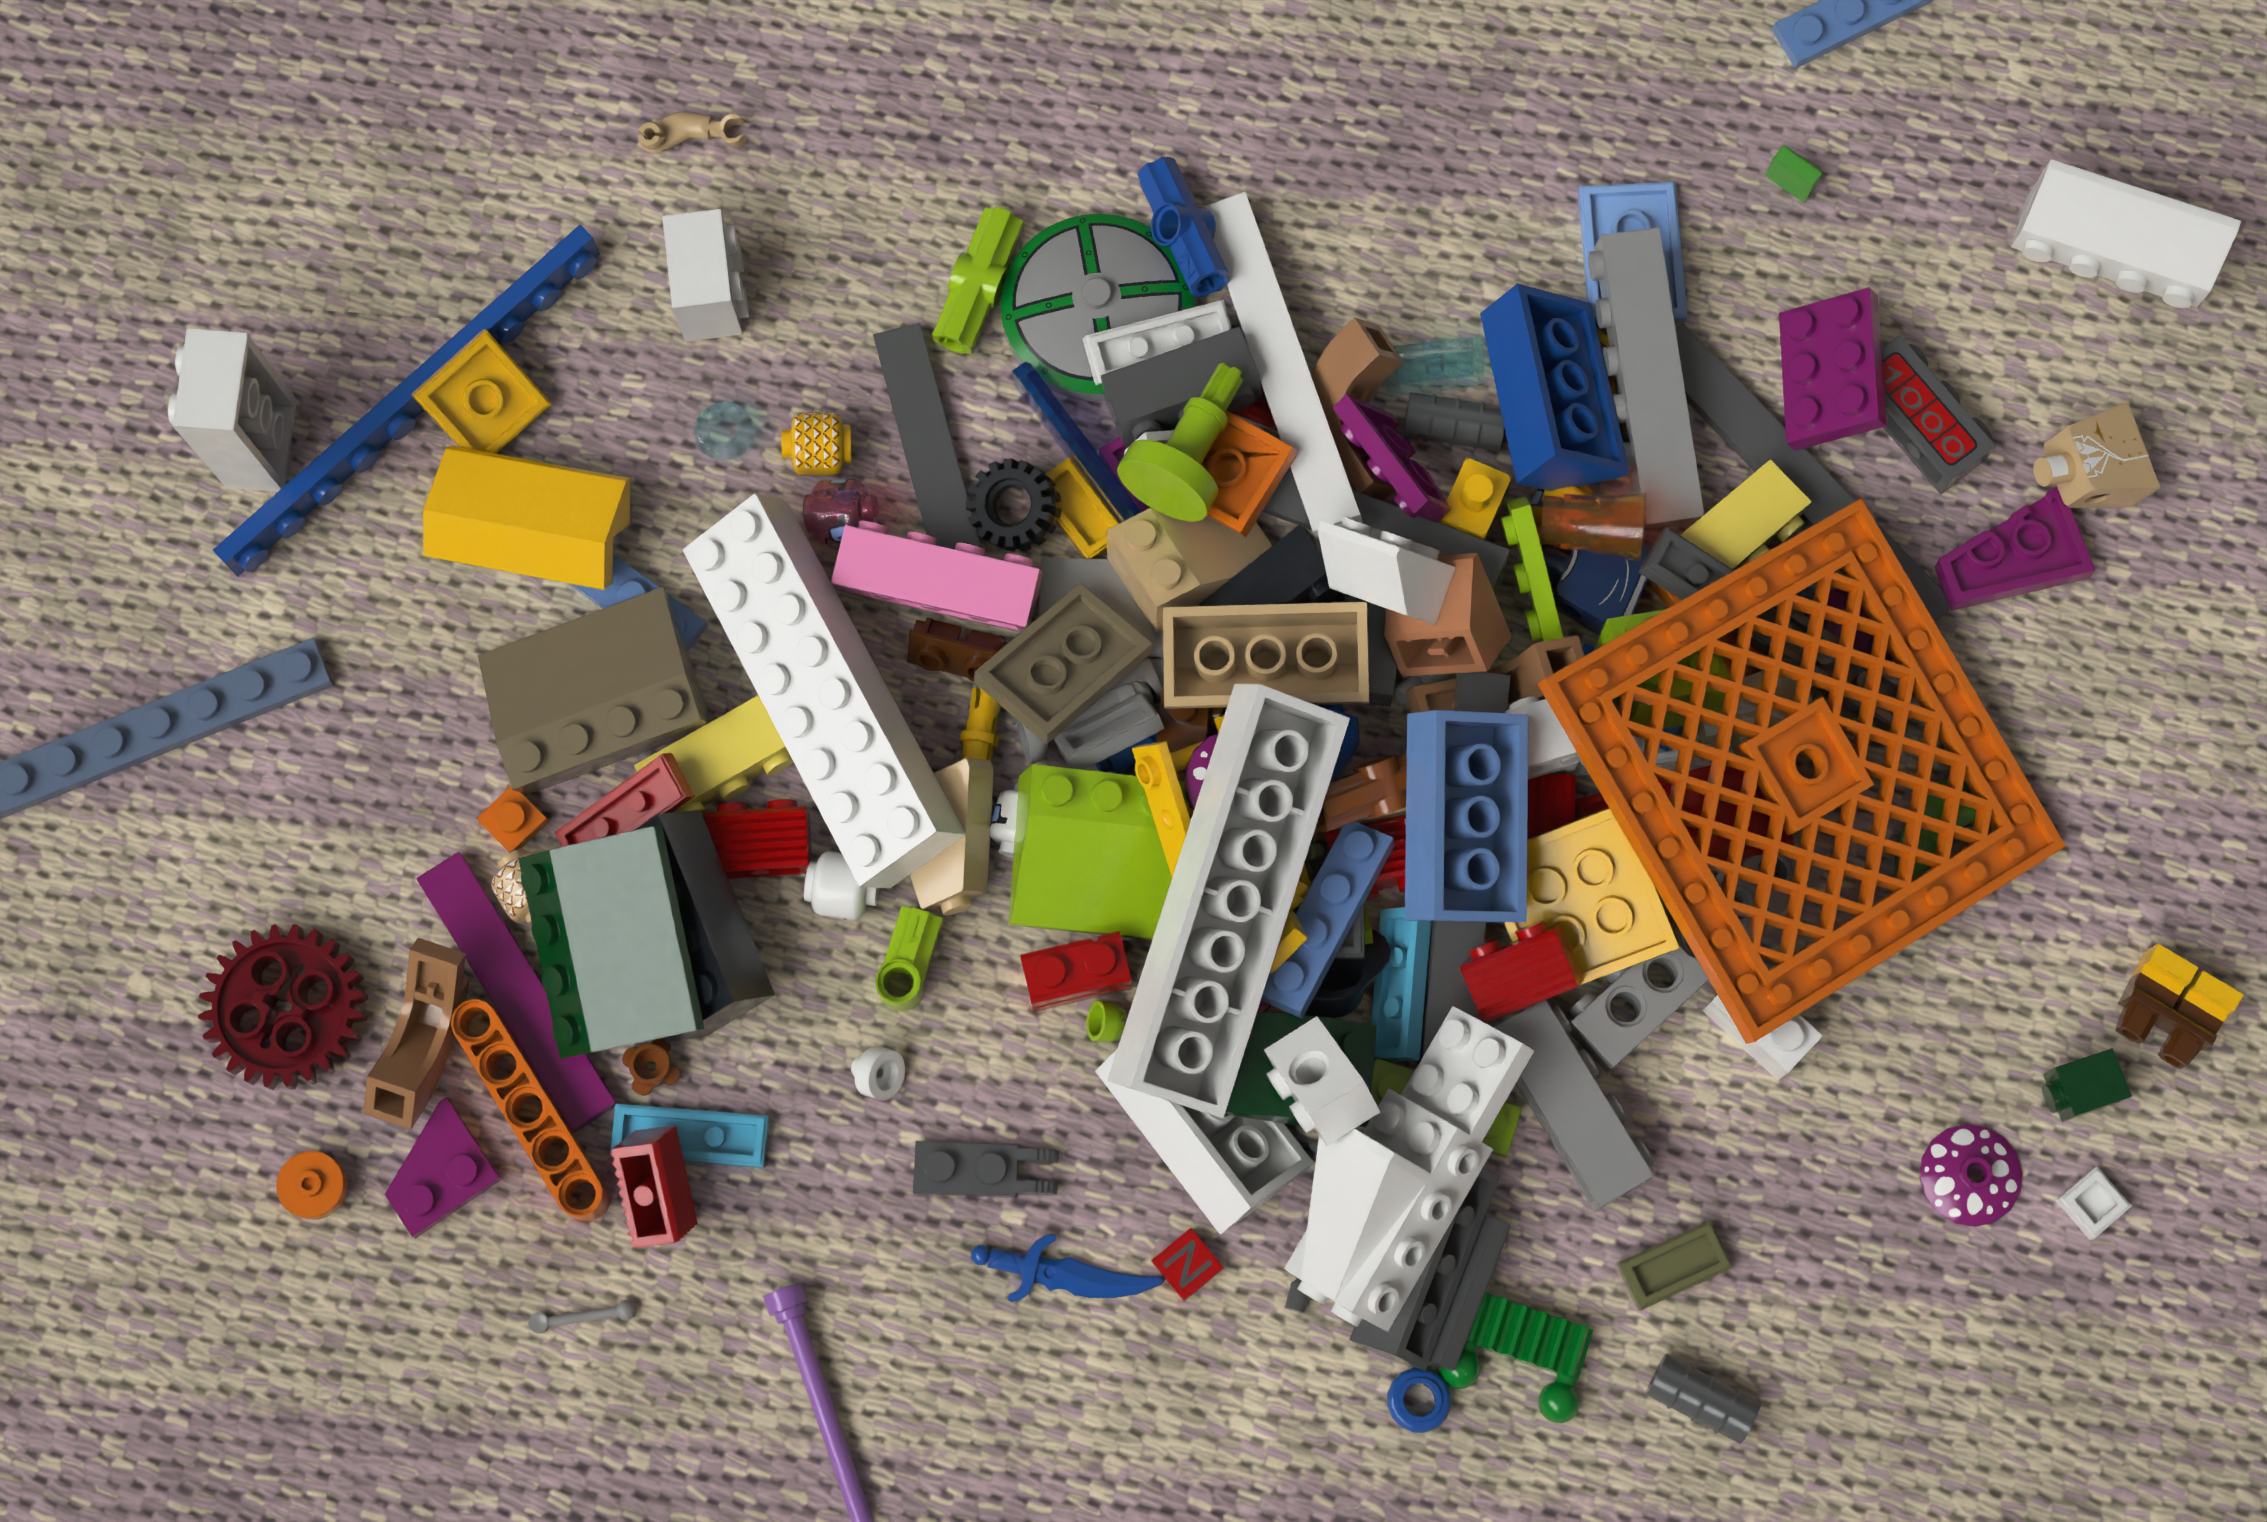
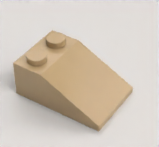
M1152 508L1107 529V559L1156 635L1163 631V607L1198 606L1272 547V544L1257 522H1255L1245 538L1207 515L1200 521L1189 522L1169 517Z

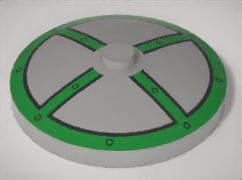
M1088 214L1071 217L1057 222L1035 235L1013 260L1006 274L1001 293V317L1005 337L1011 352L1021 367L1033 379L1051 391L1063 396L1086 401H1105L1102 384L1095 386L1082 340L1084 336L1194 307V296L1191 295L1170 248L1157 244L1153 239L1151 228L1143 223L1110 214Z

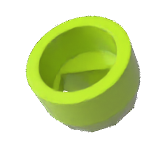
M1098 1000L1093 1002L1089 1008L1086 1020L1089 1038L1092 1041L1107 1043L1121 1039L1126 1024L1123 1023V1020L1127 1019V1012L1121 1005L1113 1002Z

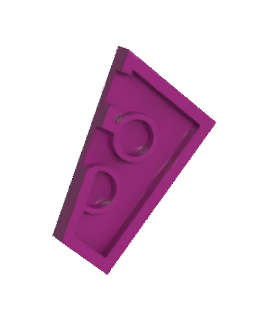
M2057 486L2048 491L2040 500L2028 507L2025 505L2012 513L2009 519L1993 529L1983 531L1944 555L1937 561L1934 567L1951 611L2090 579L2095 572V567L2072 510L2063 503Z

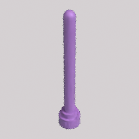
M799 1282L763 1296L769 1316L775 1315L777 1323L784 1324L851 1521L872 1522V1514L803 1318L807 1314L804 1304L809 1302L803 1283Z

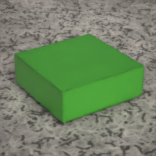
M1783 145L1773 157L1765 176L1805 203L1814 192L1822 172L1796 152Z

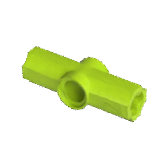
M996 206L994 208L985 207L967 252L960 253L955 262L948 285L949 296L932 334L933 341L939 343L947 350L958 354H972L990 309H995L999 304L1001 296H998L997 293H1002L1003 283L1009 271L1007 267L1024 228L1023 220L1016 217L1011 211Z

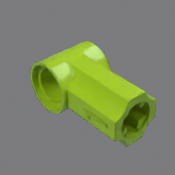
M901 906L883 965L879 968L875 979L876 989L881 1000L892 1010H910L919 1004L923 997L924 982L944 922L943 918L925 910ZM906 974L910 976L914 981L913 987L908 994L902 997H893L887 993V983L894 975Z

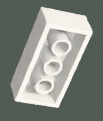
M187 329L184 346L180 345L176 352L175 367L179 376L177 394H172L169 399V422L226 488L278 492L285 486L297 399L248 333Z

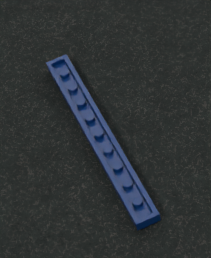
M578 225L213 549L214 553L237 577L244 571L250 572L258 568L268 557V549L282 537L287 539L295 535L304 526L305 517L319 504L324 506L331 503L341 493L343 488L341 484L355 472L362 473L373 466L379 457V451L392 439L400 440L411 432L416 424L415 419L425 411L411 394L477 334L485 329L499 344L501 342L509 343L522 332L525 326L524 322L537 310L545 311L554 305L560 297V290L573 278L578 280L585 277L594 268L597 261L596 258L600 255L594 238L581 225Z

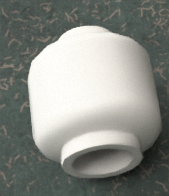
M826 851L819 857L817 862H809L804 886V901L811 902L813 911L817 915L855 921L862 917L867 905L876 906L879 888L859 887L842 853Z

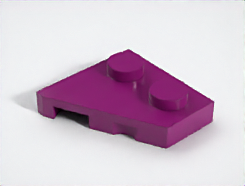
M445 1097L439 1101L384 1195L410 1235L416 1239L502 1179L450 1099Z

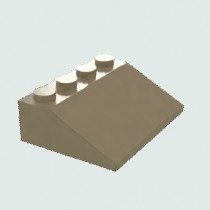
M664 587L478 655L495 739L512 790L525 795L552 787L679 740L711 722Z

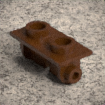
M927 617L925 622L916 620L914 628L909 631L907 663L919 665L921 668L929 671H943L967 677L974 682V672L1007 645L1008 642H1004V636H997L973 629L969 633L967 642L958 641L961 634V626Z

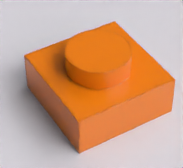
M511 786L476 818L509 853L522 849L550 822L522 793L512 790Z

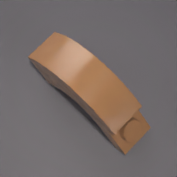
M1354 317L1325 348L1311 377L1351 489L1373 498L1385 500L1395 491L1394 487L1390 482L1382 481L1372 472L1367 464L1371 457L1363 447H1357L1343 434L1340 426L1344 422L1332 407L1345 394L1369 403L1378 386L1404 361L1380 325Z
M1578 635L1534 643L1519 656L1486 672L1511 675L1507 710H1510L1509 706L1512 703L1526 697L1537 696L1539 701L1546 699L1537 683L1585 655ZM1456 679L1413 686L1406 692L1411 713L1432 710L1453 711Z
M417 938L410 948L402 1008L385 1050L367 1075L364 1114L408 1129L413 1128L438 1084L455 1039L451 1028V1017L455 1008L466 1001L470 979L463 977L466 953L421 938Z

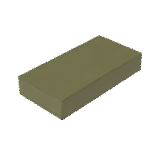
M1711 1220L1616 1264L1638 1311L1734 1268Z

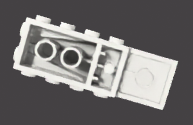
M1452 1006L1402 1094L1400 1095L1388 1089L1378 1106L1380 1113L1371 1118L1363 1133L1353 1129L1328 1146L1319 1136L1307 1230L1284 1268L1302 1280L1297 1288L1299 1291L1323 1305L1328 1298L1335 1302L1331 1312L1356 1327L1364 1319L1387 1332L1389 1331L1493 1151L1491 1147L1482 1143L1534 1050Z

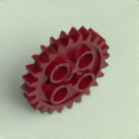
M276 924L271 925L269 939H265L258 931L252 930L251 946L247 948L237 940H234L232 944L237 956L231 960L226 956L218 955L217 960L224 968L222 974L207 973L205 976L216 987L214 991L203 992L199 995V998L212 1004V1009L200 1013L198 1018L205 1023L214 1024L213 1028L202 1035L203 1039L210 1043L221 1042L213 1051V1057L220 1061L231 1057L226 1070L237 1075L245 1069L244 1081L251 1085H254L262 1074L264 1087L270 1090H275L280 1077H282L285 1086L291 1090H295L297 1087L298 1075H302L307 1082L316 1084V1068L321 1067L333 1074L336 1071L331 1058L335 1054L346 1059L351 1057L348 1050L343 1046L346 1039L361 1041L362 1037L351 1027L353 1022H363L368 1019L367 1015L355 1009L356 1004L369 999L368 995L363 991L353 990L354 986L364 980V976L358 971L346 972L354 963V958L348 953L336 957L341 945L333 939L321 946L323 934L316 929H313L305 940L303 928L297 924L292 925L287 937H285L282 928ZM280 963L282 972L278 981L272 985L264 986L261 977L265 968L270 964ZM303 965L305 971L297 978V968ZM325 981L328 986L326 997L320 1003L310 1005L307 999L309 989L315 983ZM278 1001H288L293 1005L289 1013L285 1011H280L279 1013L274 1009ZM258 1009L260 1014L259 1024L251 1032L242 1033L240 1029L241 1018L249 1010ZM297 1028H304L306 1031L304 1045L297 1051L288 1052L286 1048L287 1036ZM271 1035V1044L267 1049H264L263 1042Z

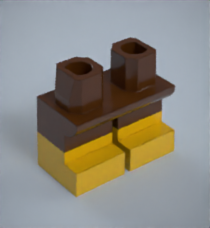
M2158 943L2144 952L2118 1002L2124 1008L2120 1014L2115 1031L2130 1041L2140 1044L2145 1041L2153 1025L2169 1034L2158 1056L2175 1068L2182 1069L2188 1066L2200 1051L2214 1044L2217 1032L2227 1016L2234 1012L2244 994L2204 970L2196 974L2199 967Z

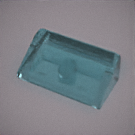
M1471 337L1394 346L1404 363L1385 379L1386 392L1390 397L1410 395V392L1427 393L1482 386L1484 379L1483 338Z

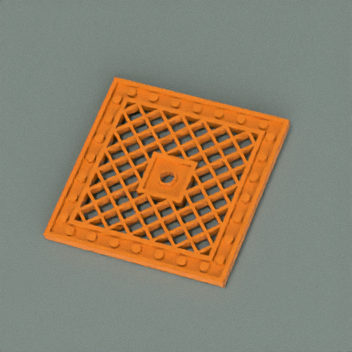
M1862 498L1537 683L1746 1044L1761 1039L2066 847ZM1840 569V570L1842 571L1843 575H1840V574H1837V573H1834V572H1835L1836 570ZM1816 583L1813 600L1795 595ZM1830 587L1849 592L1845 611L1827 605ZM1778 604L1774 623L1757 618L1758 615ZM1861 606L1869 619L1859 616ZM1792 609L1810 614L1806 634L1788 628ZM1824 619L1842 625L1839 644L1820 639ZM1739 627L1735 646L1717 640ZM1856 630L1874 636L1870 655L1853 649ZM1753 631L1771 637L1768 657L1749 651ZM1785 642L1803 647L1800 667L1782 662ZM1699 650L1696 669L1677 663ZM1886 650H1888L1895 663L1885 660ZM1817 653L1836 658L1832 678L1814 672ZM1713 654L1732 660L1728 680L1709 674ZM1850 663L1868 669L1864 688L1846 683ZM1746 665L1765 670L1761 690L1742 684ZM1660 673L1656 693L1637 687V685ZM1882 674L1899 679L1896 699L1878 693ZM1779 675L1797 681L1793 701L1775 695ZM1673 677L1693 683L1689 703L1669 697ZM1811 686L1829 691L1827 702L1822 696L1808 704ZM1706 687L1725 693L1722 713L1702 708ZM1912 692L1920 706L1911 704ZM1619 696L1618 706L1616 709L1612 700ZM1843 696L1861 702L1858 722L1840 716ZM1739 698L1758 704L1754 724L1735 718ZM1633 700L1653 706L1649 727L1629 721ZM1876 707L1893 712L1890 732L1872 727ZM1772 709L1790 714L1768 727ZM1666 710L1686 717L1682 737L1662 731ZM1908 717L1925 723L1922 742L1904 737ZM1699 721L1718 727L1714 748L1695 742ZM1732 732L1751 737L1736 746L1740 756L1728 752ZM1844 732L1855 735L1853 747ZM1633 736L1646 740L1643 753ZM1938 737L1946 750L1936 747ZM1869 740L1887 746L1883 766L1866 761ZM1659 744L1679 750L1675 771L1655 766ZM1901 751L1919 756L1915 776L1898 771ZM1799 753L1806 754L1814 763L1815 771L1811 779L1803 777L1796 768V757ZM1692 755L1712 761L1708 782L1688 776ZM1934 761L1951 766L1947 786L1930 781ZM1725 766L1744 771L1740 792L1721 787ZM1870 776L1881 779L1877 800L1860 795V793L1874 785ZM1659 781L1672 785L1669 798ZM1964 781L1972 794L1962 791ZM1895 784L1913 789L1909 810L1892 805ZM1757 785L1767 801L1754 797ZM1685 789L1705 795L1701 816L1681 811ZM1927 794L1944 799L1941 820L1924 815ZM1719 800L1737 805L1733 827L1714 821ZM1841 805L1838 823L1820 818ZM1959 805L1976 810L1973 830L1956 825ZM1856 807L1874 813L1870 834L1853 828ZM1752 810L1770 816L1766 837L1748 832ZM1889 818L1906 823L1903 844L1885 839ZM1989 825H1991V827H1992V829H1993V830H1991L1990 832H1988V831H1989ZM1685 826L1698 829L1695 843ZM1921 828L1938 833L1935 854L1917 849ZM1783 829L1787 836L1802 829L1799 847L1781 842ZM1817 831L1835 836L1831 858L1813 852ZM1712 834L1731 840L1727 861L1707 856ZM1953 838L1970 843L1950 856ZM1850 841L1868 847L1864 868L1846 863ZM1745 844L1764 850L1759 872L1741 866ZM1882 852L1900 857L1896 878L1879 873ZM1778 855L1796 860L1792 882L1774 877ZM1915 862L1932 867L1912 879ZM1811 865L1829 871L1825 892L1807 887ZM1711 870L1724 874L1721 887ZM1843 876L1861 881L1857 902L1840 897ZM1738 879L1757 884L1753 906L1734 901ZM1876 886L1893 891L1873 904ZM1771 889L1789 894L1785 917L1767 911ZM1804 899L1822 905L1818 927L1800 921ZM1837 910L1854 915L1834 928ZM1737 915L1750 919L1748 932L1744 929ZM1764 924L1783 929L1779 952L1760 946ZM1797 934L1816 939L1794 953ZM1764 961L1774 963L1775 965L1768 969Z

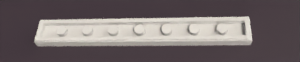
M1243 192L1204 206L1214 215L1216 231L1213 240L1227 267V275L1230 279L1227 287L1249 350L1259 371L1261 384L1280 439L1294 447L1298 452L1290 467L1315 539L1319 538L1318 527L1321 520L1339 527L1343 517L1362 523L1361 514L1247 194Z

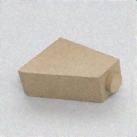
M964 758L934 773L966 835L910 874L922 910H942L944 916L953 915L972 906L970 899L987 892L994 774L993 766L989 760Z

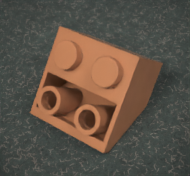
M1478 553L1438 556L1437 561L1456 568L1436 624L1433 625L1390 609H1385L1384 636L1401 676L1486 672L1512 637Z

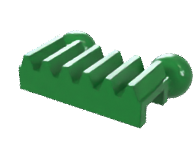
M1485 1292L1456 1369L1450 1371L1439 1368V1373L1447 1385L1452 1388L1465 1389L1472 1386L1480 1375V1362L1475 1355L1478 1347L1557 1374L1555 1381L1547 1384L1541 1390L1538 1406L1540 1412L1547 1420L1554 1423H1565L1576 1416L1580 1407V1398L1575 1390V1385L1581 1373L1593 1330L1588 1326L1575 1324L1567 1319L1554 1317L1547 1312L1534 1310L1529 1306L1516 1304L1506 1298L1496 1297Z

